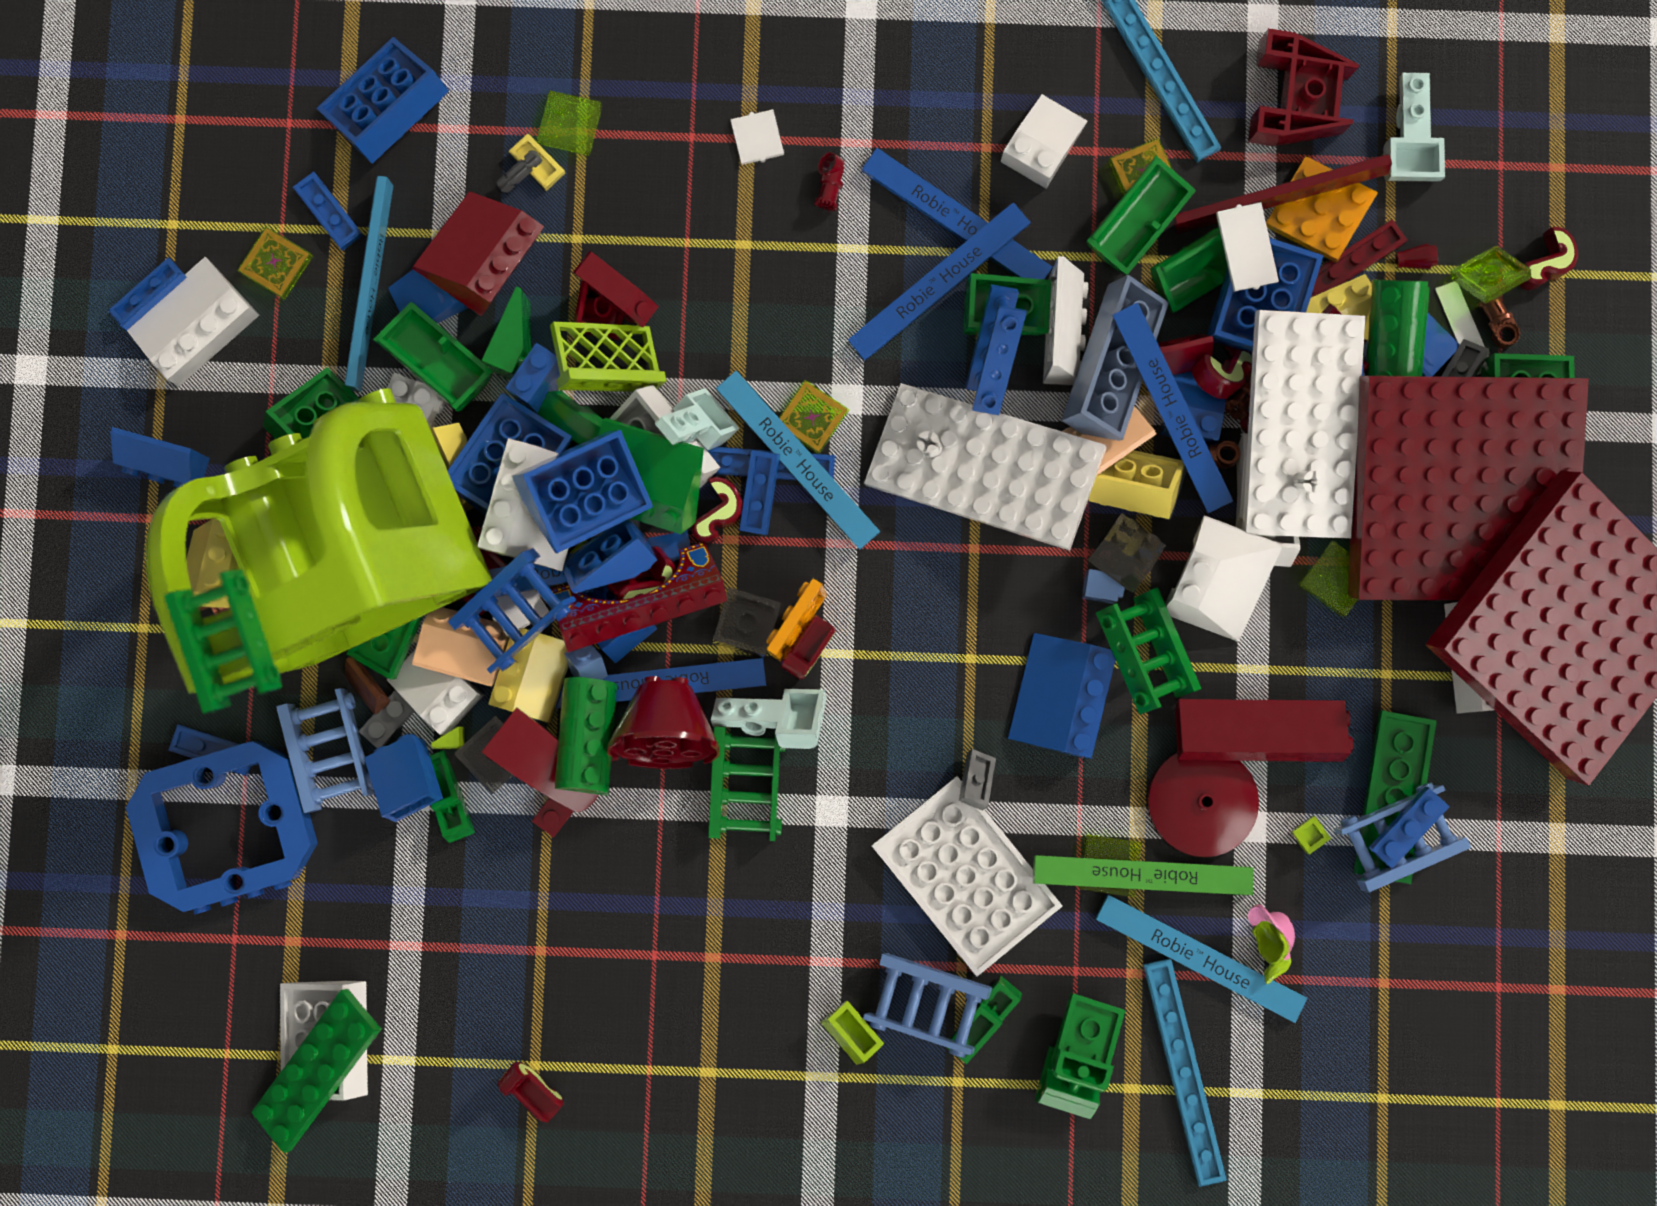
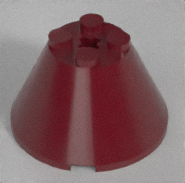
M648 676L644 678V683L638 686L607 745V754L616 761L619 757L628 759V765L654 769H680L693 767V762L704 759L703 764H707L716 760L720 754V747L687 678L677 677L672 680H661L657 676Z

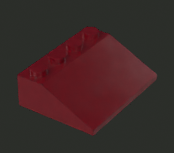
M469 191L412 269L482 317L536 242L544 226L522 210Z

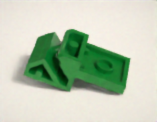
M1070 993L1055 1048L1050 1046L1048 1048L1034 1099L1035 1102L1088 1119L1093 1117L1100 1105V1092H1105L1110 1083L1114 1066H1111L1125 1010Z

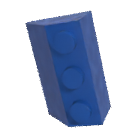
M112 427L110 433L113 463L123 467L121 472L137 477L139 472L148 474V480L164 484L165 479L174 482L173 486L177 488L192 480L204 478L210 458L190 448Z

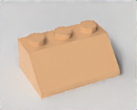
M1135 406L1124 438L1121 441L1085 435L1072 427L1062 431L1106 445L1107 448L1097 475L1156 435L1155 430Z
M441 607L428 613L421 628L412 665L492 687L499 669L489 673L487 668L496 659L471 628L463 626L454 630L447 622L458 611ZM480 618L481 624L505 652L510 637L506 636L498 622Z

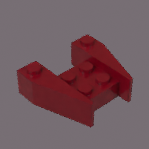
M1268 28L1259 40L1256 66L1285 71L1281 109L1259 106L1250 118L1248 143L1279 146L1342 135L1353 124V119L1339 117L1343 80H1348L1359 68V64L1295 32Z

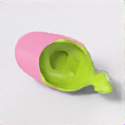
M1256 904L1250 908L1248 920L1253 927L1252 934L1256 937L1258 951L1269 963L1264 972L1265 983L1269 984L1276 977L1285 973L1291 965L1290 952L1295 941V931L1290 919L1281 912L1269 913L1262 905Z

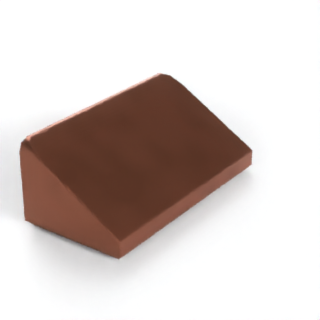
M348 657L345 663L346 679L372 713L378 714L390 703V699L363 664L352 657Z

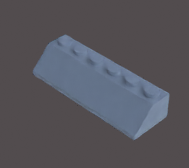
M1129 275L1108 284L1061 421L1082 434L1121 441L1124 438L1143 379L1112 315L1138 302L1155 339H1157L1169 303Z

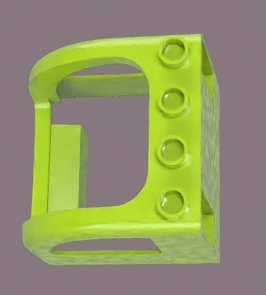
M390 388L371 392L358 400L359 402L341 405L314 420V428L309 437L302 440L300 433H293L277 438L268 444L271 456L259 462L256 456L233 461L224 467L226 474L198 478L187 482L173 490L160 502L153 514L147 532L145 547L146 573L155 610L189 694L196 693L163 597L164 594L172 591L192 589L185 555V539L189 521L217 519L222 525L238 567L243 570L244 576L249 582V590L274 664L278 668L279 673L321 663L477 592L492 580L427 420L419 406L413 403H396ZM230 609L215 616L203 618V623L205 625L232 614V611ZM237 626L209 636L214 654L243 644ZM247 656L219 666L224 684L252 674Z

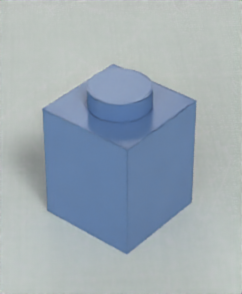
M1092 569L1085 572L1081 599L1111 604L1116 603L1118 598L1123 597L1125 582H1121L1122 574Z
M593 645L564 653L571 674L574 677L602 680L608 676L602 656Z

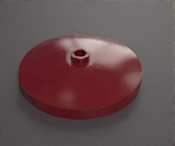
M1176 752L1163 761L1155 771L1148 788L1147 808L1155 830L1168 845L1188 855L1212 857L1231 851L1246 839L1257 819L1259 795L1251 773L1241 761L1178 760ZM1206 796L1210 799L1208 807H1204L1202 804V799Z

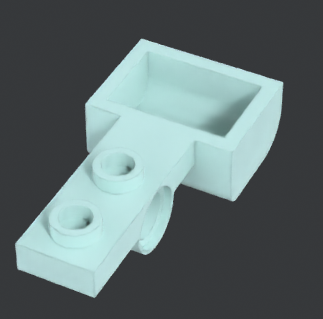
M1402 73L1400 76V104L1396 114V125L1400 128L1401 138L1391 137L1384 145L1383 155L1390 154L1392 160L1390 172L1388 175H1384L1386 181H1442L1445 178L1444 138H1431L1430 73Z
M705 388L686 394L673 408V413L661 416L655 423L672 445L679 442L690 443L697 437L707 450L722 445L739 430V427Z
M785 689L782 700L716 698L711 722L713 727H741L745 733L752 736L764 734L766 728H776L775 735L780 747L811 749L818 744L827 696L825 690Z

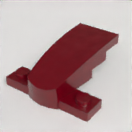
M516 707L482 750V753L532 788L549 797L531 821L554 838L574 811L579 813L588 809L597 800L599 795L555 789L559 740L542 725Z

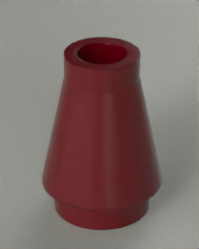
M1426 243L1405 251L1396 252L1397 268L1430 270L1431 267L1437 266L1438 252L1436 245Z

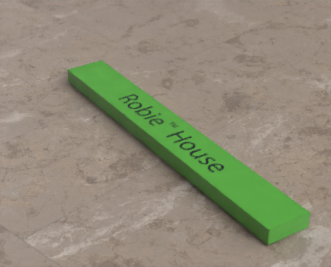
M1034 856L1033 884L1253 895L1254 867Z

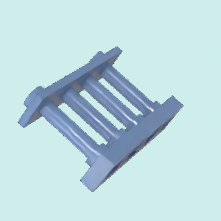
M335 689L336 700L301 710L296 708L295 704L276 706L304 813L322 810L321 803H323L324 799L361 789L363 796L375 794L364 759L365 754L353 709L356 707L352 693H348L347 689ZM337 710L341 711L344 726L309 736L302 734L300 724L303 723V720ZM347 736L351 752L314 763L309 760L307 750L311 746ZM350 763L355 764L358 779L323 789L316 787L314 777L317 773Z
M1431 782L1415 788L1417 791L1415 794L1360 818H1356L1355 815L1340 821L1341 826L1334 828L1335 834L1345 835L1348 833L1365 870L1363 873L1364 877L1357 880L1361 891H1374L1471 848L1467 837H1456L1455 834L1451 833L1442 815L1434 823L1441 837L1439 839L1440 844L1431 848L1430 845H1426L1422 836L1414 845L1416 849L1414 850L1415 855L1406 859L1403 857L1393 868L1386 867L1380 870L1379 867H1375L1358 828L1373 822L1380 836L1388 827L1384 817L1397 811L1400 814L1425 786L1439 794L1445 791L1443 785H1432Z
M889 953L882 954L879 965L886 967L887 977L876 1014L872 1012L864 1014L863 1019L870 1021L869 1026L885 1031L886 1027L950 1048L949 1053L958 1057L965 1058L966 1054L971 1055L974 1053L975 1047L967 1045L966 1042L978 1002L981 1003L982 999L987 1000L990 998L993 987ZM903 972L912 975L914 983L901 1023L886 1018L898 976H901ZM930 981L939 984L938 989L940 993L929 1031L913 1027L924 985H928ZM955 990L966 993L965 998L967 1001L956 1039L952 1040L939 1034L950 996L954 994Z

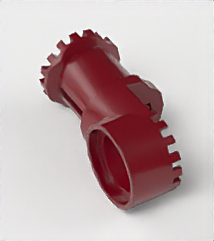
M833 152L824 154L818 163V171L822 174L820 178L821 189L814 203L819 208L823 206L824 210L827 207L828 211H836L837 209L836 201L839 190L843 187L841 178L845 169L844 165H846L844 160ZM835 161L832 169L829 171L828 167L830 168V164Z

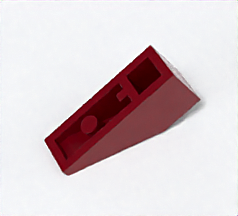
M591 251L586 254L573 271L577 277L622 317L643 328L659 307L638 287Z

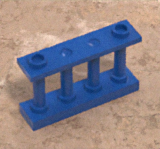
M992 284L990 286L965 384L966 390L976 391L972 411L994 415L1000 414L1027 313L1026 310L1015 308L1019 295L1018 289Z
M534 548L520 553L447 621L454 630L463 626L471 628L495 657L496 661L487 668L489 673L501 669L503 672L516 662L513 657L555 619L560 621L571 612L569 606L576 601L574 596H571L560 602L537 574L533 563L541 556ZM520 575L528 579L552 609L543 618L537 614L515 587L517 585L515 580ZM501 593L507 594L533 625L525 635H522L497 604L499 602L497 597ZM483 610L491 613L515 643L506 652L503 651L479 621L480 617L478 614Z

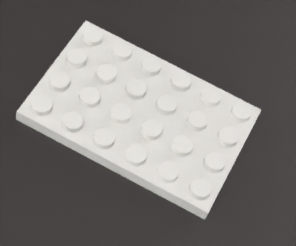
M956 776L871 846L973 973L979 976L1059 910L1062 905L1045 884H1033V869L985 810L982 811L959 801L962 781Z

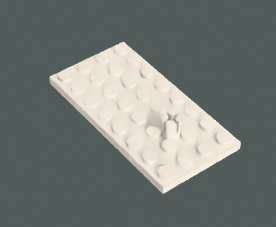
M1267 310L1255 311L1242 530H1245L1246 533L1270 536L1351 538L1358 435L1359 378L1362 376L1365 316Z
M900 384L864 482L866 486L1070 551L1104 457L1106 445L1002 413L994 415L972 411V404Z

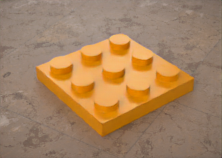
M1306 156L1291 181L1333 169ZM1360 183L1278 205L1268 218L1266 226L1268 229L1337 263L1378 192Z
M814 578L810 583L805 582L797 594L800 597L794 607L790 605L782 616L783 625L779 631L774 629L766 641L769 644L767 650L780 662L787 651L791 650L810 619L816 614L827 597L823 584Z

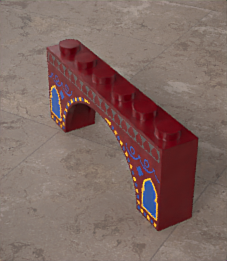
M705 542L679 549L680 562L675 573L658 588L637 597L623 600H600L586 596L581 592L573 593L569 584L552 589L551 591L560 602L571 596H574L576 599L569 606L571 612L560 621L556 619L567 652L726 602L727 596L723 579Z

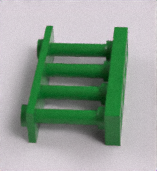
M242 569L219 573L222 585L194 595L192 589L172 591L163 595L203 713L231 706L229 695L256 685L259 693L282 687L279 679V670L274 664L249 590V582L244 576ZM227 596L232 614L204 625L199 607ZM237 626L243 644L214 654L209 636ZM247 656L252 674L224 684L219 666Z
M1158 587L1134 597L1133 600L1136 605L1120 611L1116 603L1096 612L1139 715L1161 707L1158 698L1173 692L1175 697L1179 698L1202 689ZM1141 616L1147 631L1131 637L1125 621ZM1151 641L1157 656L1142 662L1136 647ZM1162 666L1168 682L1153 688L1147 672Z
M714 727V736L719 744L720 754L716 760L712 761L708 838L720 839L721 833H726L727 830L770 832V841H776V835L782 834V819H777L780 752H785L786 748L779 746L776 735L775 738L738 737L727 733L726 727ZM731 747L774 749L773 766L730 764V761H725L726 750H731ZM729 775L773 777L772 793L729 791L728 788H724V777H729ZM728 802L771 804V821L727 819V816H722L723 805H728Z

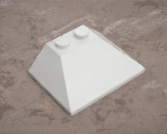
M1204 515L1193 539L1194 547L1176 588L1171 589L1165 605L1171 617L1239 642L1283 544L1259 535L1246 533L1245 530Z

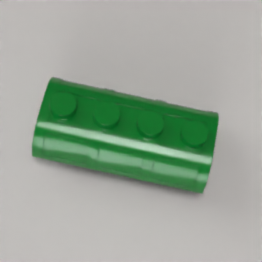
M1155 155L1088 238L1086 243L1112 268L1123 275H1128L1196 190Z
M1219 227L1150 268V274L1160 297L1169 302L1167 308L1172 313L1224 282L1228 264Z
M1373 279L1366 362L1370 366L1365 371V376H1422L1430 289L1428 281Z
M410 302L373 339L457 412L464 409L485 388L493 375V371L413 302Z
M569 677L564 679L555 789L605 796L610 794L612 757L607 754V745L614 733L616 696L618 691L616 683L585 677Z

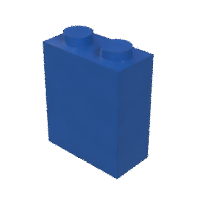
M536 343L505 387L518 403L536 414L548 391H559L556 380L560 377L556 355Z
M413 734L403 735L396 742L388 746L379 747L372 754L364 757L382 817L397 822L443 799L425 740Z

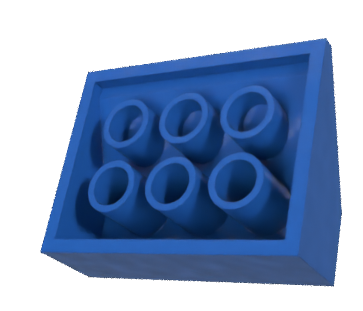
M392 37L320 104L317 110L366 159L373 163L435 104L440 102L449 90L428 65Z
M1269 238L1279 282L1260 286L1257 290L1250 288L1234 292L1229 269H1227L1207 335L1213 336V342L1253 352L1255 311L1306 313L1324 255Z
M504 393L500 394L448 469V474L457 495L485 516L508 438L559 454L568 450L572 439L571 435Z
M621 430L608 431L512 475L524 505L555 554L653 507Z
M1033 633L1008 739L1085 759H1092L1116 660L1112 650Z

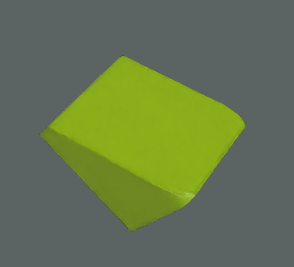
M457 727L432 742L431 747L433 749H463L465 747L464 727Z

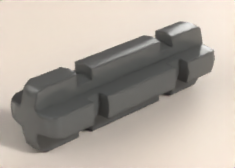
M529 151L524 156V160L520 159L506 172L507 176L503 175L497 180V186L502 192H510L515 187V183H520L533 171V167L536 168L542 163V158L536 151Z

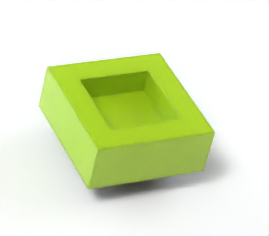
M1315 816L1309 817L1290 831L1308 855L1332 839Z

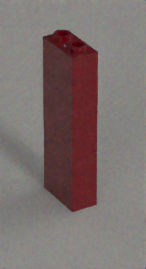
M1179 699L1174 708L1178 760L1344 762L1353 751V738L1348 734L1351 717L1350 711L1346 710L1345 701Z

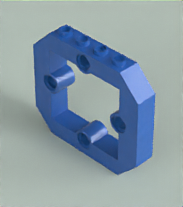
M250 741L146 772L126 806L149 894L182 912L193 910L194 914H199L211 910L210 904L219 901L222 907L238 902L237 896L247 893V897L252 898L265 894L263 888L272 885L274 890L291 886L290 880L299 878L318 844L310 813L303 812L289 756L262 741ZM259 764L269 799L260 806L258 811L259 818L266 826H276L285 859L251 869L247 867L229 869L223 873L221 878L187 888L178 856L184 854L187 850L188 838L180 830H171L161 793L190 784L199 789L217 788L225 782L227 773ZM207 768L213 772V778L210 782H207L204 778V772ZM274 805L281 809V816L278 820L272 816ZM168 837L174 841L172 851H169L166 847ZM236 874L242 878L243 884L241 888H237L233 883Z

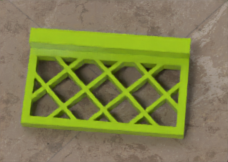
M553 322L550 325L560 377L556 380L558 390L634 392L637 389L651 385L659 389L667 382L665 371H659L649 326L642 328L634 325ZM560 331H567L575 338L571 345L561 337ZM585 332H591L599 339L595 346L583 336ZM609 333H615L623 340L619 347L607 337ZM633 334H642L644 346H639L630 337ZM577 342L590 351L586 358L573 348ZM601 343H604L614 352L610 359L597 349ZM625 344L637 353L634 359L621 350ZM568 353L580 363L578 368H569L567 366L566 356ZM592 355L604 364L602 369L596 368L588 361ZM616 356L628 365L626 369H620L612 362ZM640 356L648 362L650 370H644L636 363Z

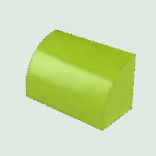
M848 1001L839 1005L820 1021L856 1065L865 1063L884 1045L883 1041Z

